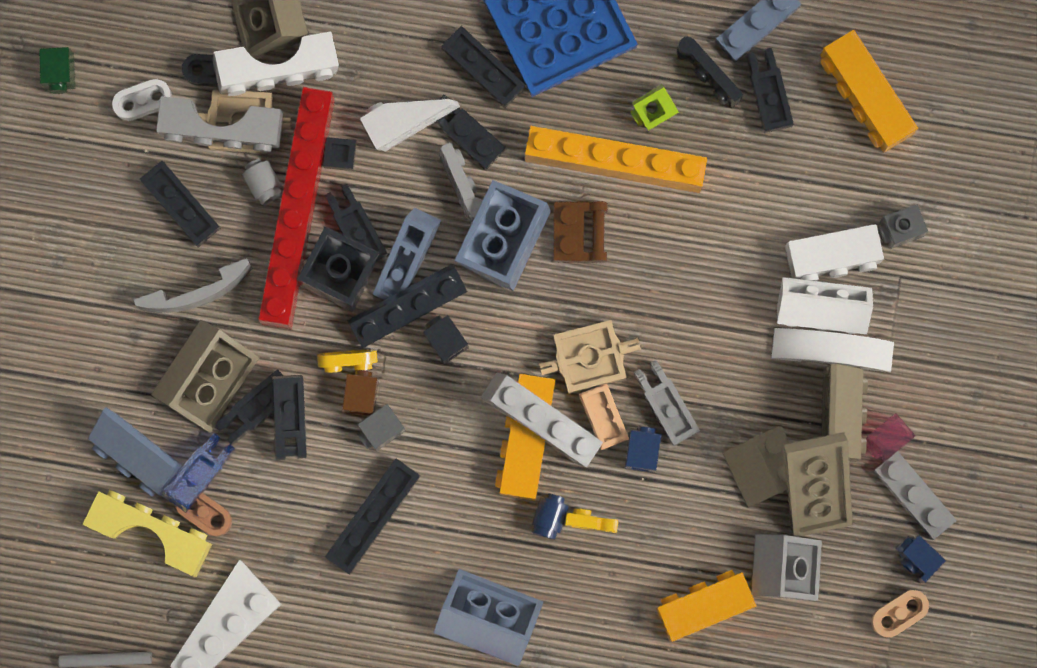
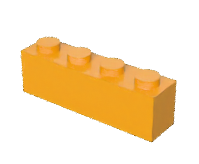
M855 30L850 31L823 48L820 54L822 57L820 59L822 67L828 74H833L838 82L836 87L840 95L844 99L848 98L854 107L852 112L855 118L861 124L864 122L870 131L868 133L869 139L876 148L880 147L883 153L915 134L918 130L917 125Z
M519 374V380L516 382L551 405L555 379ZM506 416L505 428H510L509 440H502L500 457L505 458L504 470H497L495 487L500 488V495L536 501L545 440L519 422Z

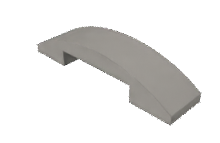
M246 258L219 268L223 279L221 281L169 300L163 290H159L134 299V303L140 310L156 313H172L194 309L208 304L231 291L249 274L252 266Z

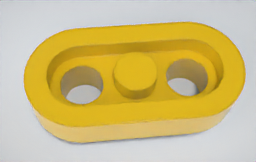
M376 349L317 354L318 367L324 368L325 373L342 371V366H354V370L372 369L373 363L378 362Z

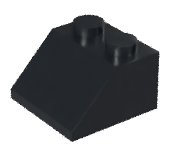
M324 227L298 277L299 287L353 313L367 286L379 252Z

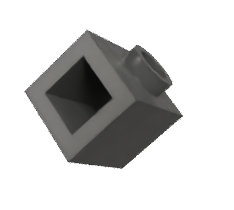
M918 204L884 216L880 221L881 226L878 227L883 243L888 242L890 249L920 239L928 233Z

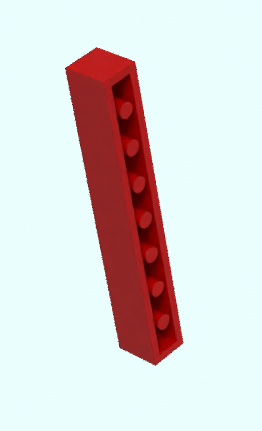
M303 87L259 315L260 323L265 326L292 330L300 288L298 277L304 267L325 156L326 138L329 135L335 98L331 91Z

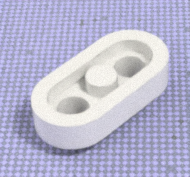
M159 79L143 82L119 91L113 98V110L122 120L132 121L159 111L160 100H152V95L155 92L162 93L164 97H172L171 90L164 81ZM128 102L134 103V107L130 111L124 110V106Z

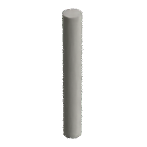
M152 652L59 656L60 668L152 664Z

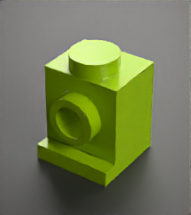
M662 83L631 102L635 109L630 111L638 126L640 127L644 124L648 131L679 113ZM654 102L657 104V109L650 113L646 110V106Z

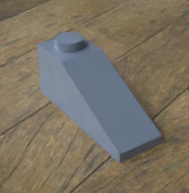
M414 208L405 217L373 295L386 300L411 286L431 246L441 220L417 208Z

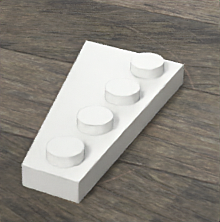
M239 560L170 667L215 668L282 604L252 571Z

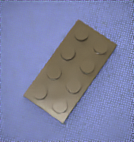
M845 432L784 445L790 524L793 536L801 537L853 525L848 440Z

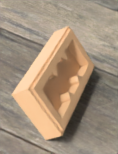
M607 383L579 394L596 438L603 442L600 446L601 451L629 440Z

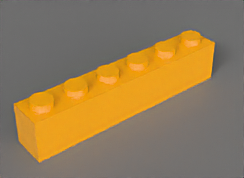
M530 126L525 152V162L694 193H700L707 163V157Z

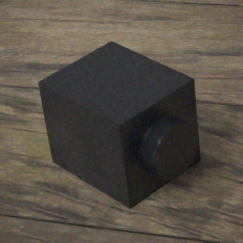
M440 315L436 316L425 325L427 329L423 331V334L444 365L469 348L467 341L448 315L444 318H441Z

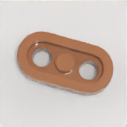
M188 488L177 496L176 509L179 514L207 534L218 537L230 530L232 517L229 511L201 491ZM190 499H196L198 502L197 507L193 510H190L187 506ZM215 516L222 518V524L219 527L212 525V519Z

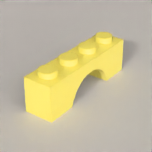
M110 489L107 495L98 491L82 525L114 539L130 528H149L160 537L164 545L165 563L197 577L212 546L211 543L205 541L208 535L193 528L190 529L189 533L178 528L180 522L163 515L161 520L151 516L153 509L136 502L134 507L123 502L126 497Z

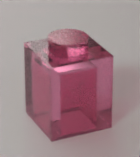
M895 413L866 436V442L868 443L866 449L875 459L881 458L884 462L912 440L915 434Z

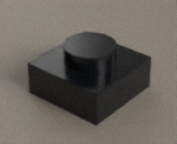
M327 137L323 167L325 169L354 171L357 141Z

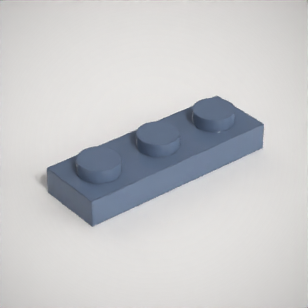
M761 0L717 37L715 42L735 63L799 9L801 3L799 0Z

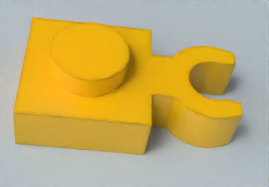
M574 508L573 514L567 513L565 527L610 533L617 532L618 520L591 516V510Z

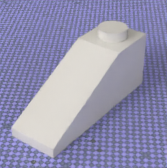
M450 99L384 104L380 102L366 110L368 114L361 117L360 120L376 150L387 151L459 108L460 105L457 101Z

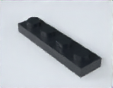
M452 263L347 321L363 349L468 291Z
M395 458L328 551L325 558L350 575L421 475Z

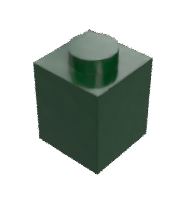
M69 47L39 49L40 84L46 91L49 90L51 94L67 93V89H75L74 53Z

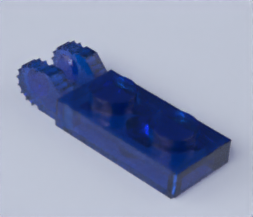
M215 433L202 447H198L162 491L163 497L185 513L222 470L223 465L235 450V447L229 444L222 450L217 459L209 454L217 446L220 439Z

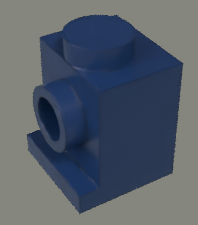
M920 535L914 536L912 539L907 536L896 548L899 552L898 555L903 558L901 564L913 575L916 572L920 575L916 579L920 584L926 583L946 561Z

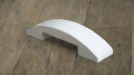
M775 328L771 358L798 362L803 360L860 367L865 370L891 372L894 342L834 332Z

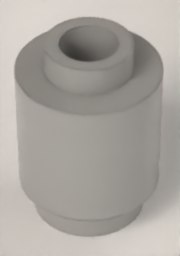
M256 159L245 166L246 171L242 176L255 200H259L262 205H266L282 196L283 193L280 189L282 185L269 161L262 162L261 159Z

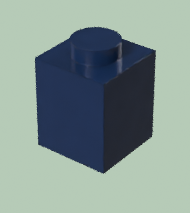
M638 426L637 431L631 430L625 469L656 472L661 435L655 434L654 428Z

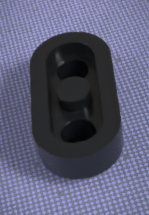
M192 54L184 60L182 73L190 84L218 87L213 65V55ZM196 67L203 68L201 75L193 74Z

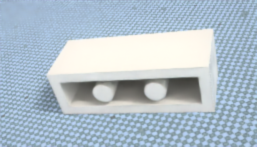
M876 224L789 241L785 246L791 277L794 279L818 281V276L830 274V278H837L848 275L847 270L859 268L860 272H868L877 269V264L884 260Z
M782 277L777 303V324L867 335L873 309L872 288Z

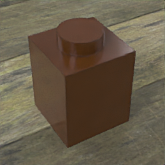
M355 370L354 375L347 374L342 409L344 413L366 416L375 413L379 380L377 377H372L373 372Z

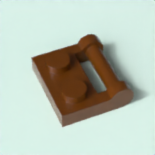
M554 202L553 262H607V252H604L605 213L608 212L607 202ZM584 213H593L592 252H584Z

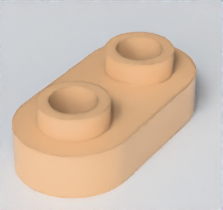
M917 590L902 593L875 611L871 620L873 630L881 637L888 638L898 635L926 616L929 610L927 597ZM909 600H914L917 604V608L913 612L907 609V602ZM885 616L889 617L892 621L889 628L882 626L881 621Z

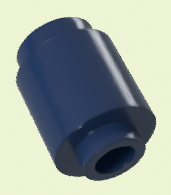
M548 493L546 498L540 497L531 524L534 526L532 533L548 539H556L557 533H561L569 508L568 505L564 504L565 498Z

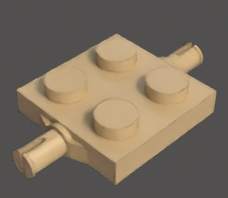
M212 90V102L208 114H198L204 122L218 127L229 126L242 119L250 106L272 108L273 95L268 92L246 91L241 95L228 96V93L220 94L219 90ZM283 117L282 129L291 130V117ZM212 141V146H208L209 150L269 153L253 150L254 145L242 144L241 149L223 147L224 142Z
M609 320L553 335L557 350L556 360L539 363V367L542 369V376L559 371L565 380L568 394L606 383L625 380L627 377L623 366L624 354L640 351L641 348L638 338L620 343V340L615 335L612 321Z

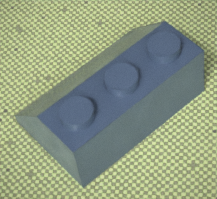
M492 180L455 258V262L490 282L514 291L551 212L547 202Z
M107 407L102 411L88 438L94 443V446L91 448L105 460L108 456L116 460L118 464L115 468L128 478L132 474L142 481L138 486L152 497L155 493L163 497L186 469Z
M459 569L442 607L434 633L519 666L543 601Z

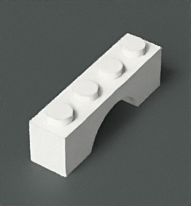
M331 32L303 36L297 53L290 60L276 65L264 64L255 60L244 47L216 51L213 55V65L220 94L228 93V96L241 95L246 92L245 90L257 88L258 91L270 90L275 87V84L286 83L287 86H294L303 83L304 79L315 78L317 81L332 78L333 74H336L339 67Z

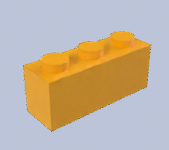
M730 570L716 576L718 582L708 587L704 581L689 587L690 594L679 598L678 594L675 593L661 599L662 606L657 607L656 610L669 641L673 642L757 607L743 573L735 575L734 571Z

